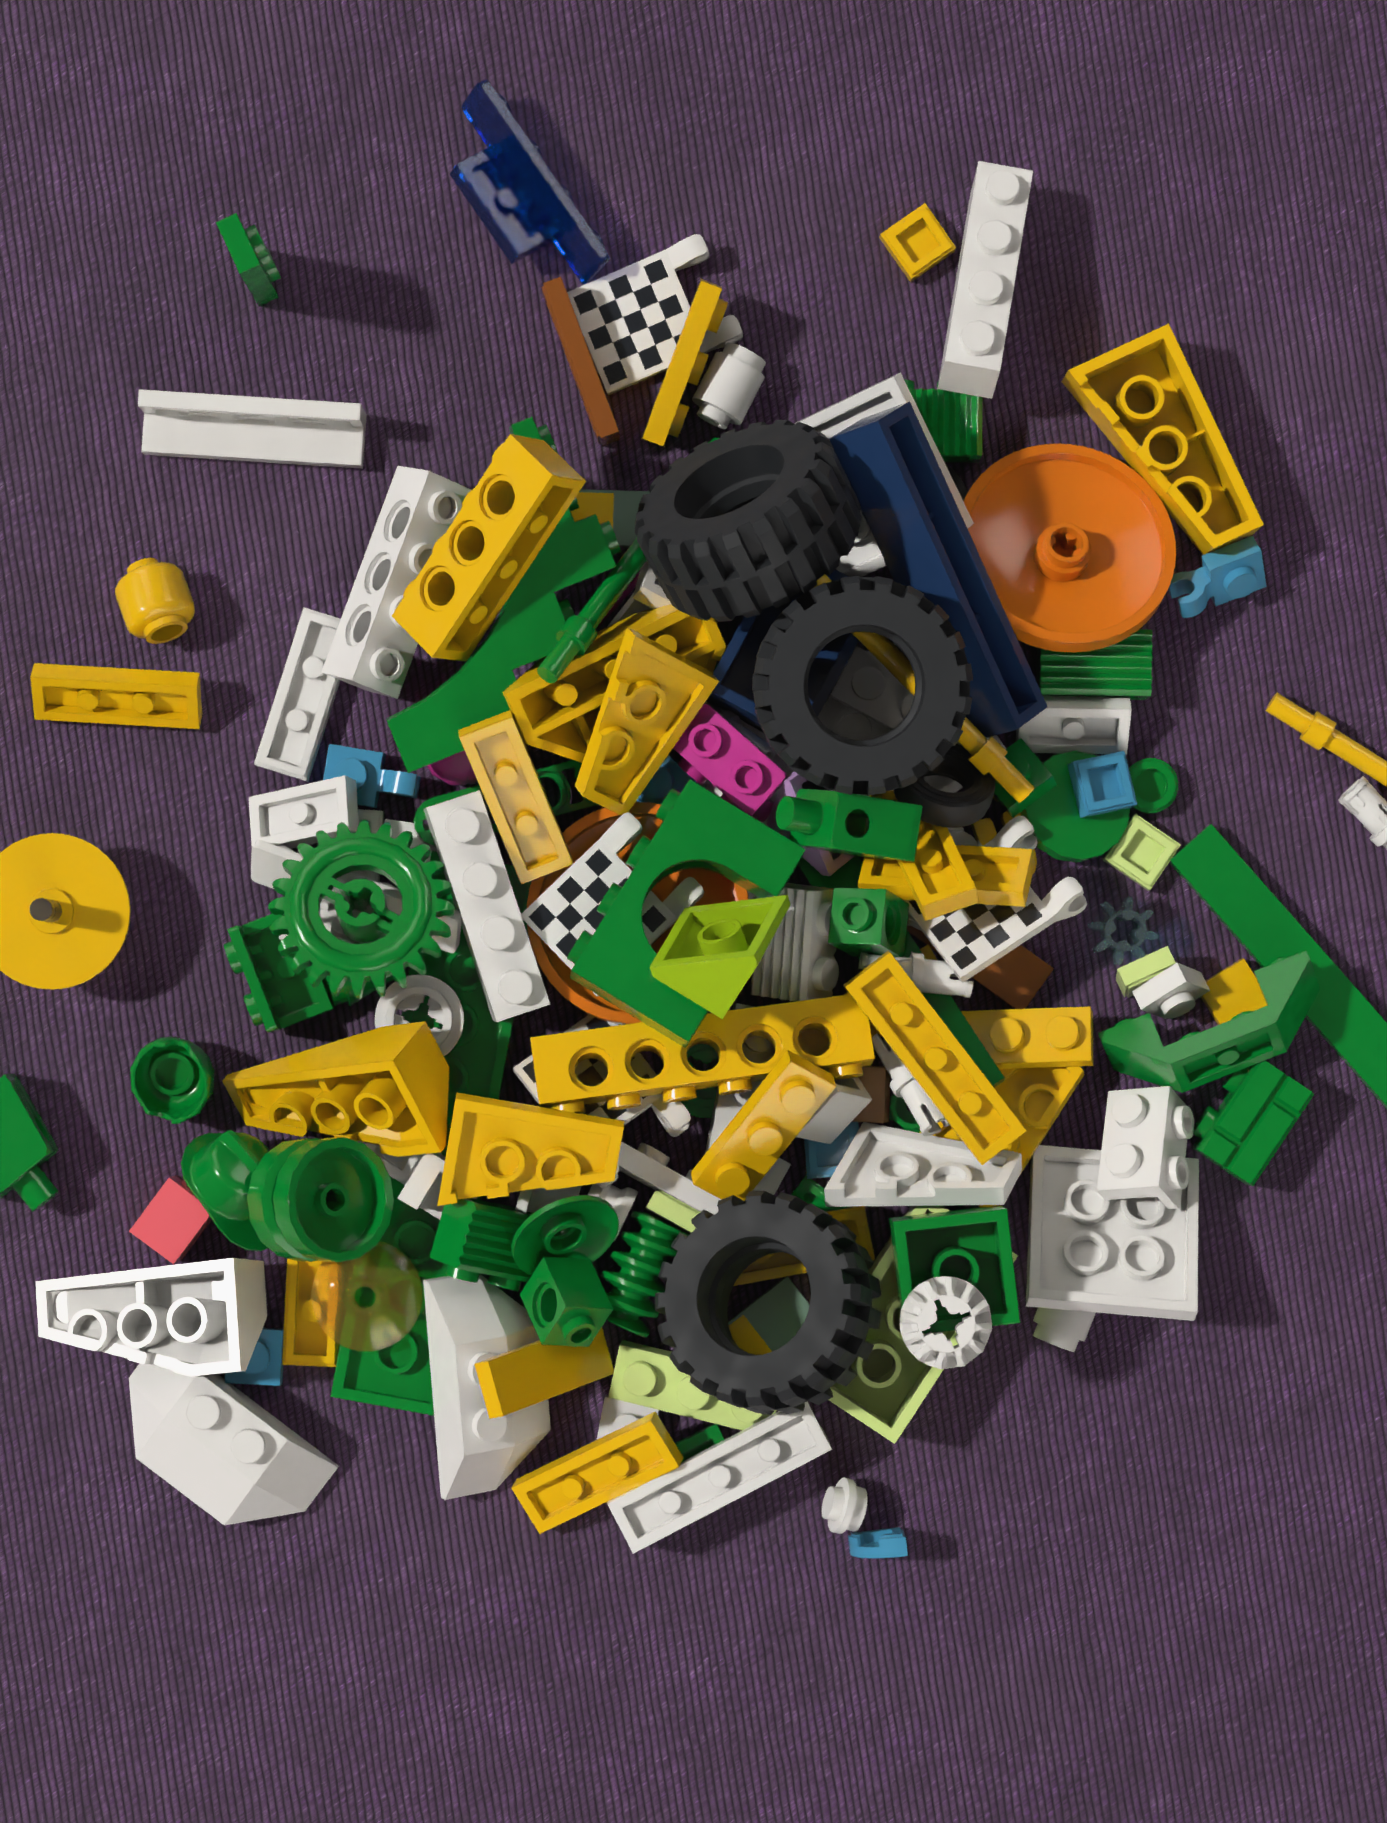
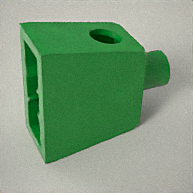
M799 789L796 797L785 796L780 800L776 810V823L781 830L791 831L790 840L802 847L857 857L914 862L923 806L853 793L850 795L829 790ZM869 818V829L864 835L866 819Z
M4 1074L0 1078V1199L14 1189L31 1211L34 1212L59 1192L40 1168L43 1163L58 1151V1148L18 1077L15 1074Z

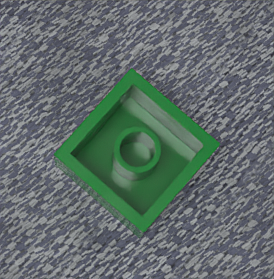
M1000 1205L889 1218L900 1313L905 1299L916 1286L931 1278L951 1276L969 1282L981 1292L989 1304L992 1326L1020 1323L1007 1208ZM938 1299L934 1301L938 1309L935 1311L937 1321L931 1324L929 1329L922 1331V1333L954 1331L955 1326L962 1322V1318L970 1314L969 1312L962 1315L960 1313L950 1314L945 1307H942Z

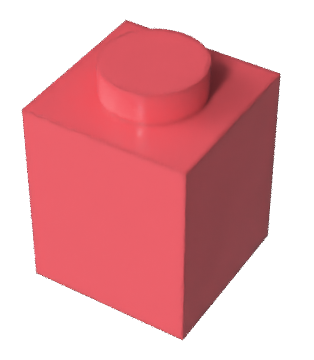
M175 1175L167 1179L129 1232L174 1265L184 1258L212 1219L200 1201L191 1192L185 1180Z

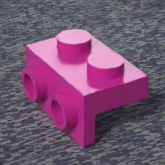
M704 704L673 747L682 756L677 764L701 785L708 779L723 793L720 798L758 821L764 822L769 817L774 804L770 798L787 777L786 772L714 708Z

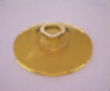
M379 1241L377 1246L358 1259L343 1262H322L315 1274L311 1291L312 1308L320 1327L336 1343L356 1351L381 1350L400 1341L416 1323L423 1301L421 1279L412 1261L398 1248ZM366 1286L374 1291L376 1299L372 1306L362 1307L356 1302L355 1293L358 1288Z

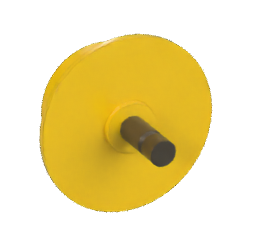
M57 833L33 835L5 848L0 853V971L21 984L39 989L54 990L82 984L94 978L108 967L121 950L126 939L131 912L125 881L113 861L93 844L71 835Z

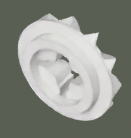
M428 975L407 976L406 989L401 988L397 982L391 984L386 989L385 996L380 997L375 1011V1028L410 1023L404 1020V1016L396 1014L397 1010L407 1011L408 1009L416 1011L427 995L430 997L427 1004L429 1006L428 1015L436 1019L435 1022L443 1024L442 1029L433 1027L430 1030L443 1056L450 1053L462 1035L464 1024V1010L455 991L440 979Z
M951 1276L928 1279L916 1286L904 1301L900 1313L901 1336L908 1350L919 1361L938 1369L965 1366L984 1351L992 1331L989 1304L976 1287L963 1279ZM938 1299L942 1307H945L950 1314L960 1313L962 1315L966 1312L970 1314L962 1318V1322L955 1326L957 1333L955 1338L958 1343L955 1346L942 1332L934 1334L929 1332L924 1335L922 1331L929 1329L930 1325L937 1321L935 1311L938 1309L934 1301Z

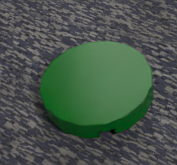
M1070 751L1053 755L1043 762V765L1053 775L1057 785L1020 812L1021 816L1026 817L1033 825L1034 832L1032 834L1037 838V848L1057 860L1077 863L1099 857L1119 842L1128 826L1130 808L1080 818L1067 765L1073 761L1097 757L1094 754Z

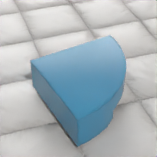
M900 1527L852 1532L851 1535H848L850 1555L853 1557L894 1558L908 1556L906 1536Z

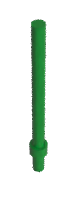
M713 437L708 443L713 442L719 438ZM637 537L618 561L617 567L612 569L578 616H570L556 634L558 642L537 669L539 676L546 682L555 683L576 655H584L597 637L595 629L646 563L647 559L637 542Z

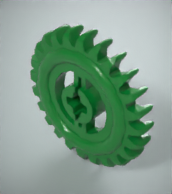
M368 820L360 821L356 833H351L344 822L337 825V837L331 838L323 830L317 831L316 837L319 846L313 848L306 843L298 844V852L302 857L301 862L287 859L282 863L283 869L291 878H279L272 883L274 890L285 896L272 900L268 905L269 911L272 914L283 915L270 926L271 933L274 936L287 935L278 946L279 954L285 957L290 953L297 952L291 964L295 974H300L303 969L312 966L309 981L313 988H317L327 975L330 976V989L335 997L340 994L346 981L351 982L354 995L358 1000L363 996L366 982L370 981L373 983L379 996L384 997L386 994V978L390 976L401 988L406 989L407 979L404 971L406 967L409 966L421 975L426 974V966L420 956L421 953L430 954L435 958L441 957V949L432 936H442L444 938L451 936L448 924L438 917H450L455 913L452 903L439 899L444 895L447 896L452 893V885L446 880H434L437 876L443 874L444 864L440 861L424 863L431 854L430 846L421 844L410 849L413 842L412 832L404 831L393 839L390 823L382 824L376 834L371 833ZM370 870L385 875L397 886L402 896V912L400 916L388 909L382 889L373 881L353 879L343 884L336 879L352 871ZM322 899L335 905L339 924L346 936L360 943H371L351 944L339 940L331 934L321 920L320 904ZM368 905L372 907L373 912L371 914L363 912L367 909ZM354 909L362 911L357 918L353 917L352 911ZM383 933L386 934L385 937L380 938Z

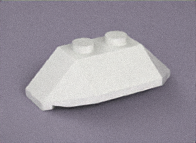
M481 1274L477 1283L460 1280L451 1276L423 1280L441 1498L448 1500L496 1490L551 1430L549 1401L547 1399L508 1415L489 1419L474 1364L540 1339L527 1310L498 1287L488 1283V1280Z
M140 1363L129 1377L136 1459L223 1525L305 1512L339 1467L232 1384L225 1383V1379L219 1374L187 1376L173 1372V1370Z

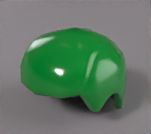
M160 1037L140 1049L130 1067L131 1091L143 1107L145 1113L170 1120L172 1124H181L198 1115L214 1091V1068L210 1058L198 1045L189 1040L177 1037Z

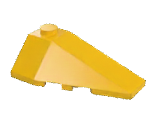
M426 1021L379 1027L227 1074L222 1080L246 1126L304 1137L308 1131L332 1135L334 1138L344 1137L379 1145L381 1154L396 1157L440 1153L447 1146L449 1065Z

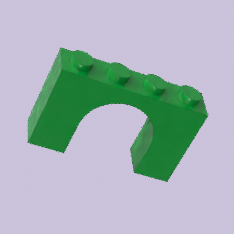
M690 779L682 792L674 788L669 791L655 815L663 823L652 840L645 835L640 838L626 862L627 865L634 868L623 887L615 882L611 885L597 908V912L604 916L593 935L584 930L567 957L569 961L575 964L570 974L572 980L684 1048L691 1041L708 1010L652 976L650 965L657 953L649 944L642 924V907L648 894L657 883L668 875L686 869H705L728 878L759 898L779 896L806 850Z

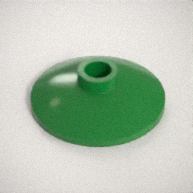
M578 1195L559 1199L540 1208L521 1224L512 1240V1257L518 1268L531 1276L543 1257L590 1259L591 1262H594L606 1252L616 1238L619 1229L618 1216L608 1201L596 1196Z

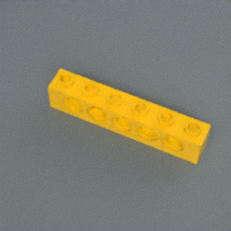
M850 994L729 1010L723 1019L713 1013H707L686 1048L643 1022L530 1037L539 1106L580 1114L586 1113L584 1104L607 1102L608 1110L629 1109L641 1106L640 1097L663 1094V1102L665 1103L687 1101L697 1098L696 1089L718 1087L719 1095L749 1092L752 1090L751 1082L764 1080L787 1050L829 1071V1073L833 1074L834 1080L862 1076V1067L871 1066L875 1059L869 1019ZM806 1029L820 1030L827 1037L829 1048L822 1055H808L800 1048L798 1035ZM753 1036L764 1037L771 1043L774 1055L765 1063L751 1062L745 1057L742 1044ZM702 1043L713 1047L718 1054L719 1061L717 1065L708 1071L694 1069L689 1064L686 1053L692 1046ZM642 1051L656 1053L663 1062L661 1073L650 1079L641 1078L636 1075L631 1067V1060L636 1054ZM585 1059H597L606 1066L608 1075L601 1084L587 1086L577 1079L575 1075L576 1067Z

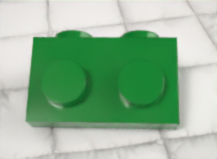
M274 914L267 915L242 926L236 925L227 929L231 941L224 944L225 953L235 975L244 972L251 993L244 995V1001L252 1022L255 1026L264 1024L267 1033L277 1032L335 1009L324 979L317 988L311 986L309 975L312 966L303 969L300 974H295L291 964L297 952L290 953L285 957L279 954L278 946L282 940L279 939V936H274L271 933L270 926L283 915Z

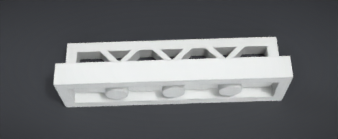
M139 389L138 407L144 413L142 453L144 455L363 469L367 414L361 403Z
M805 1402L804 1411L791 1414L778 1411L681 1462L680 1467L607 1501V1505L634 1554L827 1453L832 1448L809 1403Z

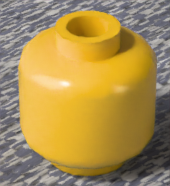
M144 558L132 563L126 570L127 574L119 580L115 587L116 600L127 630L135 637L146 639L151 644L166 643L180 637L188 629L187 624L195 614L194 601L182 570L172 563L158 562L155 558Z

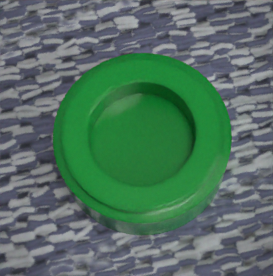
M1145 758L1129 767L1137 805L1133 806L1132 809L1143 814H1154L1166 809L1173 803L1178 793V778L1169 764L1160 759Z

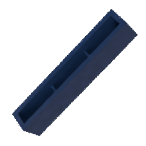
M910 401L860 419L829 438L858 498L862 515L870 527L886 567L890 571L894 582L904 586L910 585L924 593L923 596L934 605L938 604L949 616L948 620L955 631L960 632L966 645L964 648L968 664L971 663L973 681H970V697L973 699L970 714L966 715V718L986 738L1019 729L1048 706Z

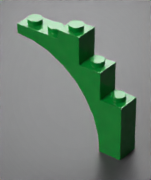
M533 417L509 426L511 434L544 440L557 452L546 424L536 427ZM576 497L506 601L487 638L462 668L425 699L386 718L408 773L464 751L458 730L510 710L502 692L517 680L513 670L546 657L558 642L556 639L558 631L570 616L575 615L568 599L566 598L558 602L554 592L617 567L613 555L620 553L621 549L610 522L607 521L600 524L596 514L574 522L571 511L579 508Z

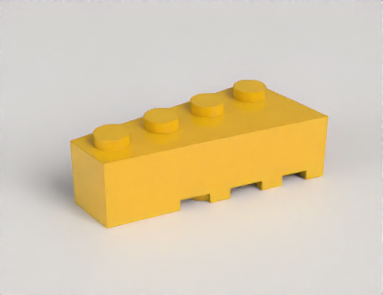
M1169 323L1067 371L1061 382L1131 468L1154 489L1167 512L1202 555L1250 536L1264 525Z

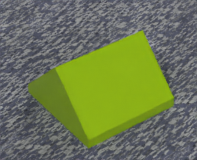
M788 895L684 907L650 965L652 976L723 1019L758 966L791 904Z

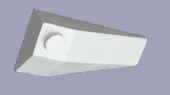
M229 1258L36 1281L39 1337L92 1351L112 1354L141 1364H150L173 1370V1372L187 1376L246 1371L267 1318L264 1261Z

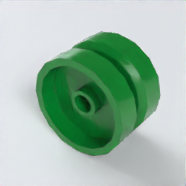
M344 1137L324 1139L302 1138L281 1142L264 1154L252 1173L247 1194L250 1222L260 1241L277 1256L308 1262L318 1260L322 1262H343L362 1257L377 1246L389 1227L394 1205L391 1177L381 1158L364 1143Z

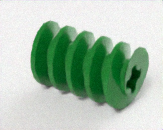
M632 1211L630 1217L641 1227L640 1232H622L620 1237L631 1247L630 1252L613 1251L611 1257L621 1267L620 1272L603 1271L601 1277L612 1288L610 1292H606L613 1307L607 1320L623 1329L647 1338L651 1330L640 1319V1316L657 1318L659 1312L655 1311V1304L650 1300V1296L655 1297V1294L658 1292L665 1293L666 1285L658 1278L662 1262L672 1264L669 1258L670 1256L675 1257L678 1251L672 1248L671 1244L679 1232L687 1236L690 1233L652 1214Z

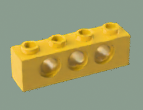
M510 434L506 441L495 450L491 464L476 487L464 498L461 510L446 533L434 544L431 556L416 579L406 587L403 599L392 614V617L432 658L467 661L586 481L544 440Z

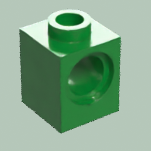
M834 888L828 943L851 957H860L861 952L883 955L887 951L895 957H904L909 903L887 889Z
M543 1257L520 1293L542 1345L589 1347L613 1310L590 1259Z

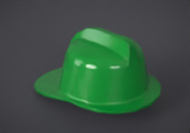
M227 1130L224 1133H207L196 1137L184 1149L181 1160L183 1179L191 1192L200 1201L217 1228L231 1243L245 1250L263 1251L268 1249L260 1241L250 1222L247 1202L252 1173L264 1154L269 1151L268 1147L254 1136L232 1130Z

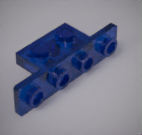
M487 79L477 83L461 108L488 148L457 163L450 172V176L511 264L553 242L583 285L593 281L610 261V256L605 250L602 238L594 229L589 227L574 205L569 190L558 182L543 160L538 145L527 137L515 120L506 99L495 91Z

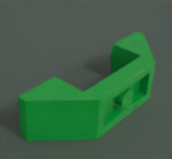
M1307 951L1291 957L1278 958L1268 966L1254 971L1267 1006L1255 1011L1242 1012L1234 1016L1230 1021L1202 1032L1189 1033L1172 1044L1163 1046L1150 1013L1137 1018L1122 1020L1112 1028L1099 1032V1038L1113 1070L1159 1086H1171L1173 1090L1183 1093L1287 1052L1320 990Z

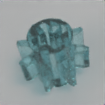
M1129 896L1125 897L1120 911H1115L1113 906L1107 901L1103 902L1100 906L1106 917L1102 922L1088 923L1089 929L1099 931L1101 939L1092 950L1094 953L1103 951L1106 948L1114 951L1112 958L1114 965H1121L1124 960V953L1127 951H1131L1136 959L1144 957L1145 952L1140 947L1144 940H1154L1159 937L1155 932L1147 931L1145 921L1153 915L1152 909L1138 914L1132 910L1133 898ZM1115 918L1120 922L1131 920L1134 923L1135 928L1129 933L1133 941L1130 945L1125 940L1118 942L1112 940L1111 934L1116 930V925L1113 922Z

